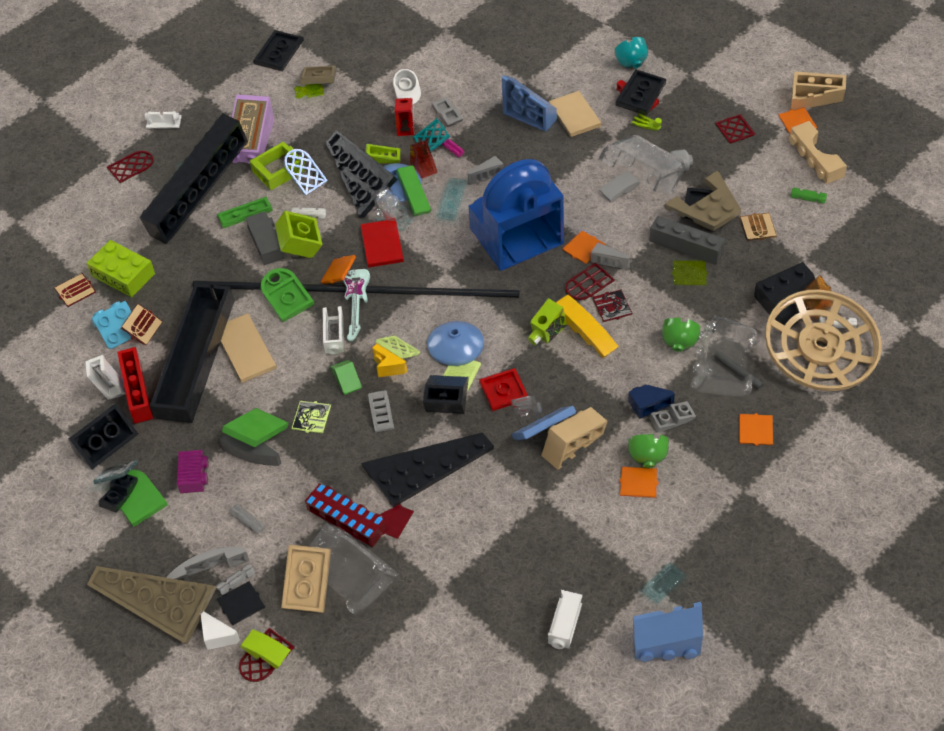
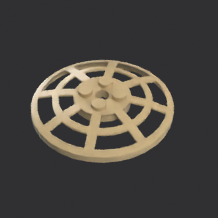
M805 290L786 297L773 309L765 328L766 347L775 365L794 382L815 390L841 391L860 384L874 371L882 351L880 332L870 314L852 299L832 291ZM824 299L833 301L830 311L819 309L806 310L803 300ZM790 304H796L799 313L790 318L785 326L775 320L784 308ZM840 305L847 307L857 314L865 324L855 329L846 319L837 314ZM810 316L827 317L825 323H812ZM802 319L805 327L801 333L790 329L794 323ZM834 321H838L848 332L841 334L833 327ZM772 327L782 332L781 346L783 352L774 353L771 347L770 331ZM868 331L872 336L874 344L873 357L861 355L862 345L859 335ZM787 336L797 340L798 349L788 350ZM853 338L855 354L844 351L845 341ZM816 342H824L826 346L820 347ZM803 356L804 359L810 362L808 368L805 369L793 358ZM840 358L852 360L841 371L835 364ZM787 359L797 370L805 374L804 379L797 377L787 370L779 360ZM858 362L870 364L867 371L851 383L844 376L852 371ZM817 365L828 366L832 374L815 373ZM812 377L818 379L837 378L842 385H818L811 383Z

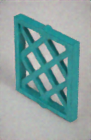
M438 118L413 136L425 155L431 153L451 137ZM432 131L431 135H427V132ZM439 131V134L434 135V132ZM418 138H423L421 143H419ZM425 138H430L429 143H424ZM433 138H437L436 143H431ZM423 145H428L427 150L423 149Z

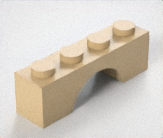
M810 121L791 128L789 136L791 145L796 146L800 156L805 157L809 167L814 168L817 172L819 179H823L828 184L845 177L847 165L837 154L822 153L814 146L817 143L818 131Z

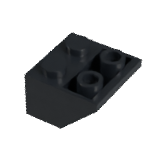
M430 375L425 384L423 405L426 412L464 414L469 377Z

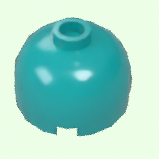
M633 37V41L630 42L625 40L615 48V56L623 67L636 69L641 67L647 59L648 47L642 37Z

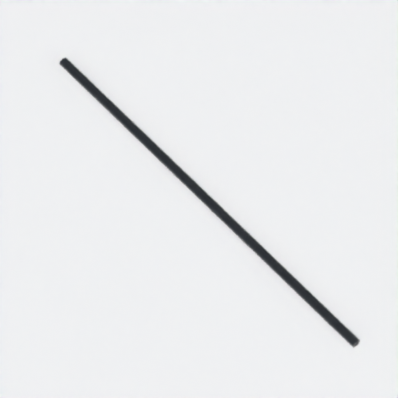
M193 281L192 284L193 287L196 283L211 285L212 288L214 285L229 286L231 289L261 290V283ZM302 284L306 291H347L346 285ZM366 286V293L515 298L520 296V290Z

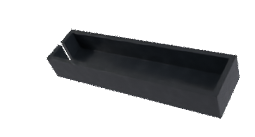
M194 284L150 404L156 419L193 423L235 301L229 286L214 285V295L211 285Z

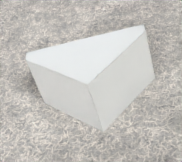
M204 611L201 613L203 637L207 650L237 644L240 641L236 630Z

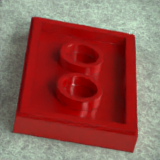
M396 219L361 224L368 268L404 262Z

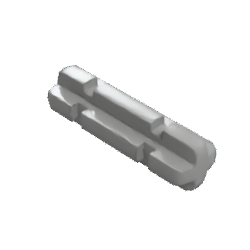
M236 504L231 508V515L239 518L238 520L247 527L253 528L252 531L256 534L264 530V524L256 520L257 518L246 510H242L241 506Z
M247 564L242 567L243 570L236 571L227 577L225 582L222 581L217 584L218 592L224 595L229 592L230 588L233 589L244 582L246 577L249 578L254 575L253 567Z

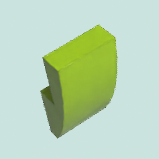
M254 629L251 630L240 646L256 659L262 658L275 669L279 668L291 651L273 638Z

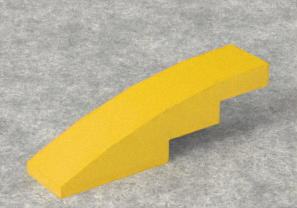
M567 294L556 302L564 308L566 322L576 334L579 333L589 346L592 345L602 358L619 347L596 319L571 296Z

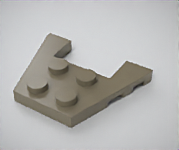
M718 171L705 178V184L714 192L691 206L676 196L665 203V209L676 211L683 218L687 216L693 219L694 223L712 231L717 230L740 215L741 208Z

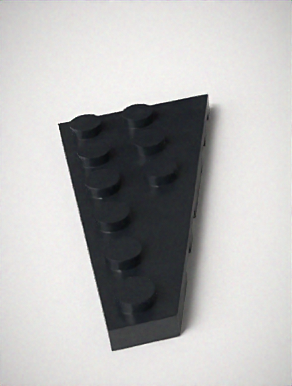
M482 432L361 464L394 508L494 449V445Z

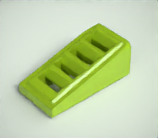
M366 144L365 153L379 164L400 163L399 148Z

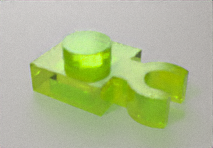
M305 84V87H294L295 92H299L295 93L296 98H302L305 95H308V98L324 95L322 84Z

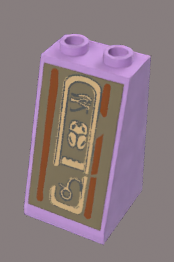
M237 94L232 118L239 120L248 143L233 160V163L246 162L250 164V160L265 152L274 123V115L270 97Z

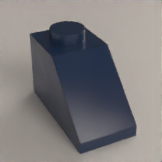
M645 384L629 391L628 402L639 419L674 404L675 393L671 390Z

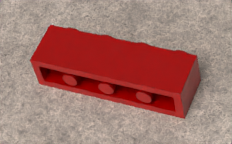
M136 347L117 351L128 406L134 423L154 419L142 364Z

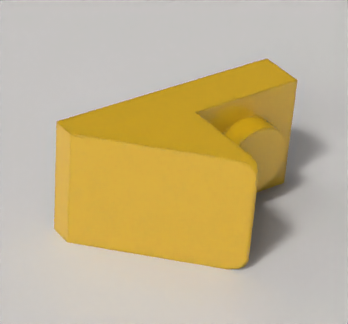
M378 343L372 347L373 358L379 364L377 366L378 377L401 375L407 372L405 360Z

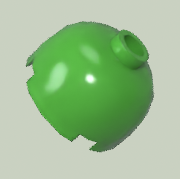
M668 318L664 320L662 325V337L664 342L672 347V350L682 352L684 349H689L697 343L701 326L689 319L686 323L681 322V318Z
M654 434L632 436V439H628L629 453L632 459L637 463L643 464V467L653 468L655 464L662 462L666 458L669 449V439L663 435H660V439L654 438Z

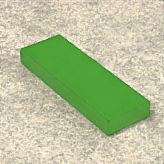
M414 166L397 168V176L413 215L418 216L430 213V205Z
M263 197L220 212L217 216L224 229L246 221V217L265 211L269 213L273 209L267 197Z

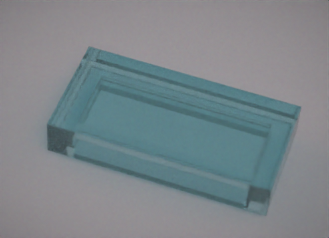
M670 562L642 588V592L656 604H659L686 578V574Z

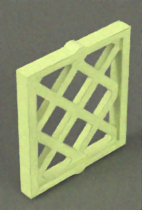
M395 335L376 340V343L401 359L417 356L420 353L419 350Z

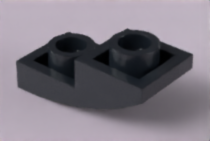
M123 472L119 473L110 482V490L99 500V507L117 513L131 495L138 482V478Z

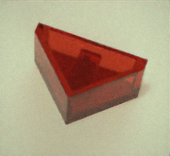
M427 140L410 145V164L414 166L421 178L438 173Z

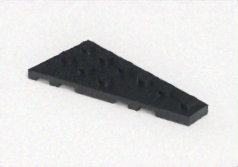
M336 130L326 141V144L336 161L337 168L341 172L340 175L345 186L352 196V201L358 209V214L363 219L398 179L341 132Z

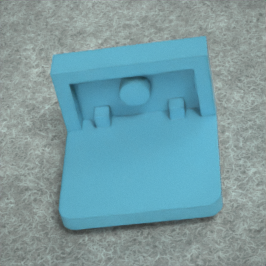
M120 301L116 302L105 311L100 310L93 314L91 322L94 327H97L109 349H113L137 336L136 333L131 334L122 327L132 313L126 301L122 303ZM136 320L131 326V331L135 332L136 327L134 326L138 325Z

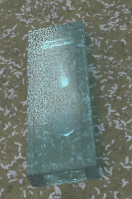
M449 178L438 219L456 221L467 180Z

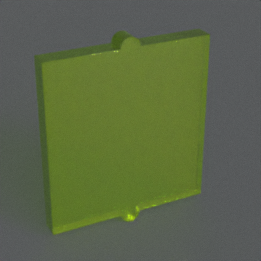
M673 260L672 274L674 275V285H707L706 275L708 271H706V261Z

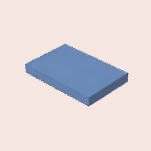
M574 406L559 408L511 435L514 440L528 439L575 414L576 410Z

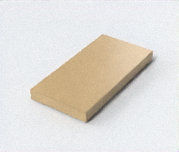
M248 313L227 322L221 344L241 383L277 369Z

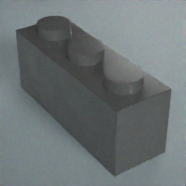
M266 211L246 217L248 230L263 264L267 265L284 259V254L280 250L276 229H273L275 225L272 217L269 218Z

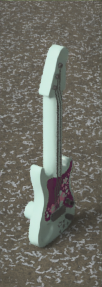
M366 269L350 270L344 278L347 286L345 299L348 300L352 297L351 325H349V334L347 335L348 341H353L361 329L359 325L360 298H363L364 302L367 303L366 286L370 280L369 271Z

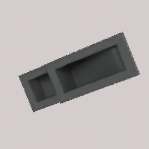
M227 434L220 439L223 450L242 460L268 466H279L281 464L279 453L264 443L253 447Z

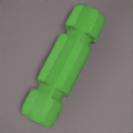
M794 187L791 197L796 199L799 197L801 200L812 202L816 200L818 203L824 204L827 194L822 192L818 194L817 191L806 189L801 191L800 188Z

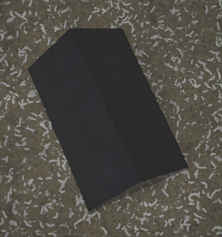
M114 403L70 436L68 440L74 453L93 470L137 436L138 432L119 406Z

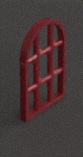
M594 263L572 277L566 283L565 289L566 293L573 299L585 300L593 297L594 294L614 282L615 279L597 263ZM594 266L599 268V270L591 275L587 273ZM602 271L605 276L596 281L593 277ZM583 273L587 275L586 278L580 281L579 283L575 280ZM609 277L611 281L602 286L600 284L601 281ZM589 279L593 281V284L587 288L581 286L582 283ZM573 281L575 283L574 286L567 289L568 284ZM595 285L600 287L591 294L588 292ZM576 287H579L581 292L575 296L569 293ZM584 292L588 295L585 297H578Z

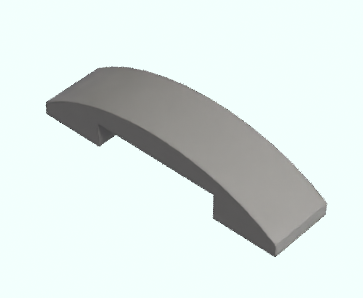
M225 547L214 549L188 559L175 568L166 578L190 582L188 576L228 562L229 567L232 568L250 560L246 548Z

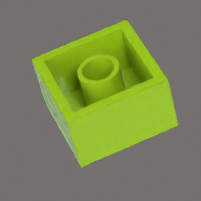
M284 211L275 223L279 246L282 252L312 258L323 245L317 219L314 217Z

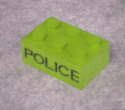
M109 240L86 263L92 277L131 298L155 275L151 260L112 240Z

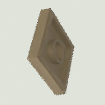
M336 66L304 67L300 79L301 85L334 83Z

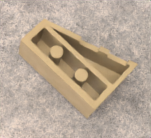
M794 72L791 109L796 110L803 107L809 108L843 102L846 90V75Z
M590 407L578 412L571 418H566L557 425L551 426L547 432L548 436L541 456L559 470L562 467V462L568 457L573 459L576 456L574 452L580 447H588L603 435L607 420Z

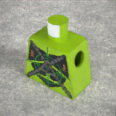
M548 298L530 322L532 333L527 338L528 341L533 345H537L540 340L548 344L567 326L564 308Z

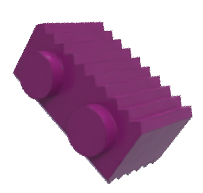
M203 450L179 451L177 486L180 494L204 492V485L208 484V475L205 473V468L209 467L208 456L204 455Z

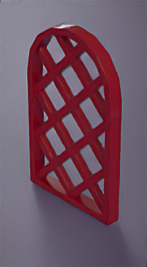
M137 151L107 166V169L119 183H122L146 171L153 164L154 158L147 151ZM145 153L146 156L140 157V154ZM131 158H136L135 163H134V162H129L130 159H131ZM138 159H144L143 163H137ZM147 159L151 160L150 164L146 163ZM120 164H126L125 168H119ZM128 164H133V169L127 168ZM136 165H142L141 169H135ZM118 170H124L122 174H116ZM126 170L132 171L131 174H125Z
M268 628L264 633L265 635L269 634V637H271V633L278 637L274 640L280 641L281 644L282 641L289 645L287 648L291 651L295 648L294 645L271 628ZM248 652L243 655L239 663L241 676L250 682H259L266 679L275 668L270 665L269 669H262V663L266 661L260 657L259 660L251 661V655ZM248 656V661L243 662L244 659ZM259 663L260 670L252 671L251 664ZM249 664V671L242 672V665ZM262 672H268L265 676L262 675ZM260 673V678L252 679V674Z

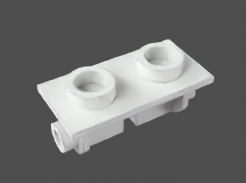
M149 111L145 113V120H147L146 129L179 128L181 115L176 113V111L163 112V115L160 112Z

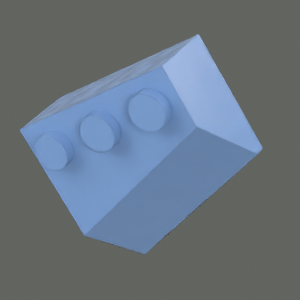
M503 75L501 77L503 114L546 132L557 120V108L516 79Z
M701 602L694 603L693 608L684 610L682 606L674 607V610L670 613L664 614L661 611L634 616L632 637L635 659L647 662L653 660V658L672 660L675 657L684 656L686 659H693L701 655L703 641Z

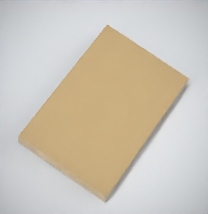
M580 91L549 101L551 105L557 108V118L570 137L601 127V121Z
M289 545L281 608L324 613L331 549Z

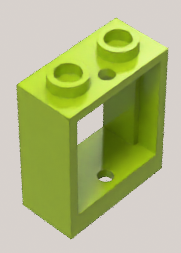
M284 141L249 161L252 172L270 190L292 179L285 167L273 174L265 168L266 165L294 150ZM295 159L294 164L300 165L301 160ZM294 167L293 172L299 173L300 168Z

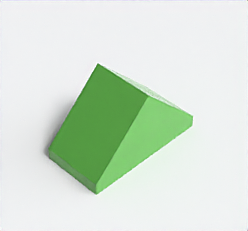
M345 360L330 366L344 395L362 388L352 361Z

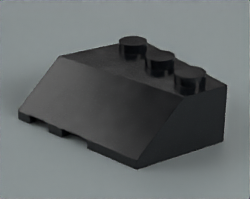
M801 262L757 282L754 297L770 315L777 304L786 297L797 292L819 290L812 271L804 262ZM822 299L803 300L806 310H812L822 301ZM793 303L784 308L775 320L785 326L790 318L799 313L796 304Z

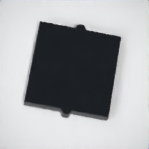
M250 581L217 598L223 609L222 613L227 615L232 625L265 608L259 597V592L255 591Z

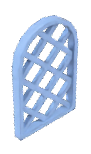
M294 149L286 155L284 166L305 195L328 181L305 151ZM296 152H301L302 156L297 157L295 154ZM287 157L293 158L292 164L287 163ZM295 159L301 160L300 165L294 164ZM303 161H308L309 167L302 166ZM293 168H300L299 173H294ZM302 169H307L308 174H301ZM310 170L316 171V177L310 176ZM301 177L307 178L306 183L300 182ZM309 178L315 180V185L309 184ZM318 180H319V181H323L322 183H320L319 185H317V181H318Z

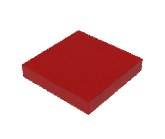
M515 368L479 379V383L492 411L529 400Z

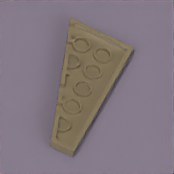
M96 566L87 584L186 644L189 643L201 619V613L206 610L217 586L99 566Z

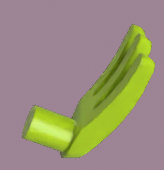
M639 113L638 116L640 118L634 117L637 122L632 121V124L655 131L661 128L662 122L660 118L652 120Z

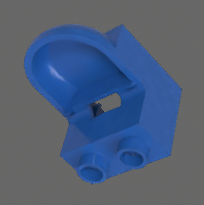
M526 159L508 165L491 179L484 191L483 197L468 205L470 229L500 271L564 244V195L551 180L548 169L538 160Z

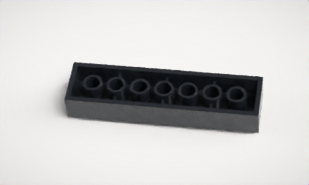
M222 113L210 130L205 133L202 140L194 147L190 155L185 158L178 170L174 172L170 180L163 186L158 195L153 198L146 210L142 212L139 218L151 237L167 244L248 143L239 120Z

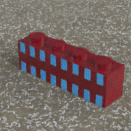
M319 483L305 500L307 511L372 548L387 530L385 519L380 514L368 511L364 505L352 502L348 496L336 493L330 486H324Z

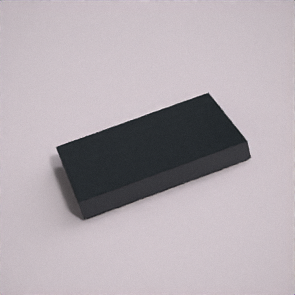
M274 30L253 60V63L283 72L304 41V38Z
M635 69L617 98L615 106L647 116L666 85L667 79Z

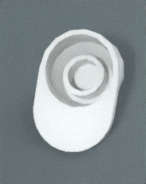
M409 69L399 70L393 78L396 97L413 98L414 104L421 96L418 78Z

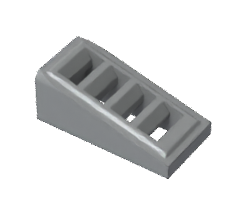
M496 156L490 158L468 171V183L472 185L493 178L504 169L503 163Z
M597 243L591 251V262L629 269L630 256Z
M387 391L369 393L368 399L375 433L394 429ZM389 420L387 423L377 424V422Z

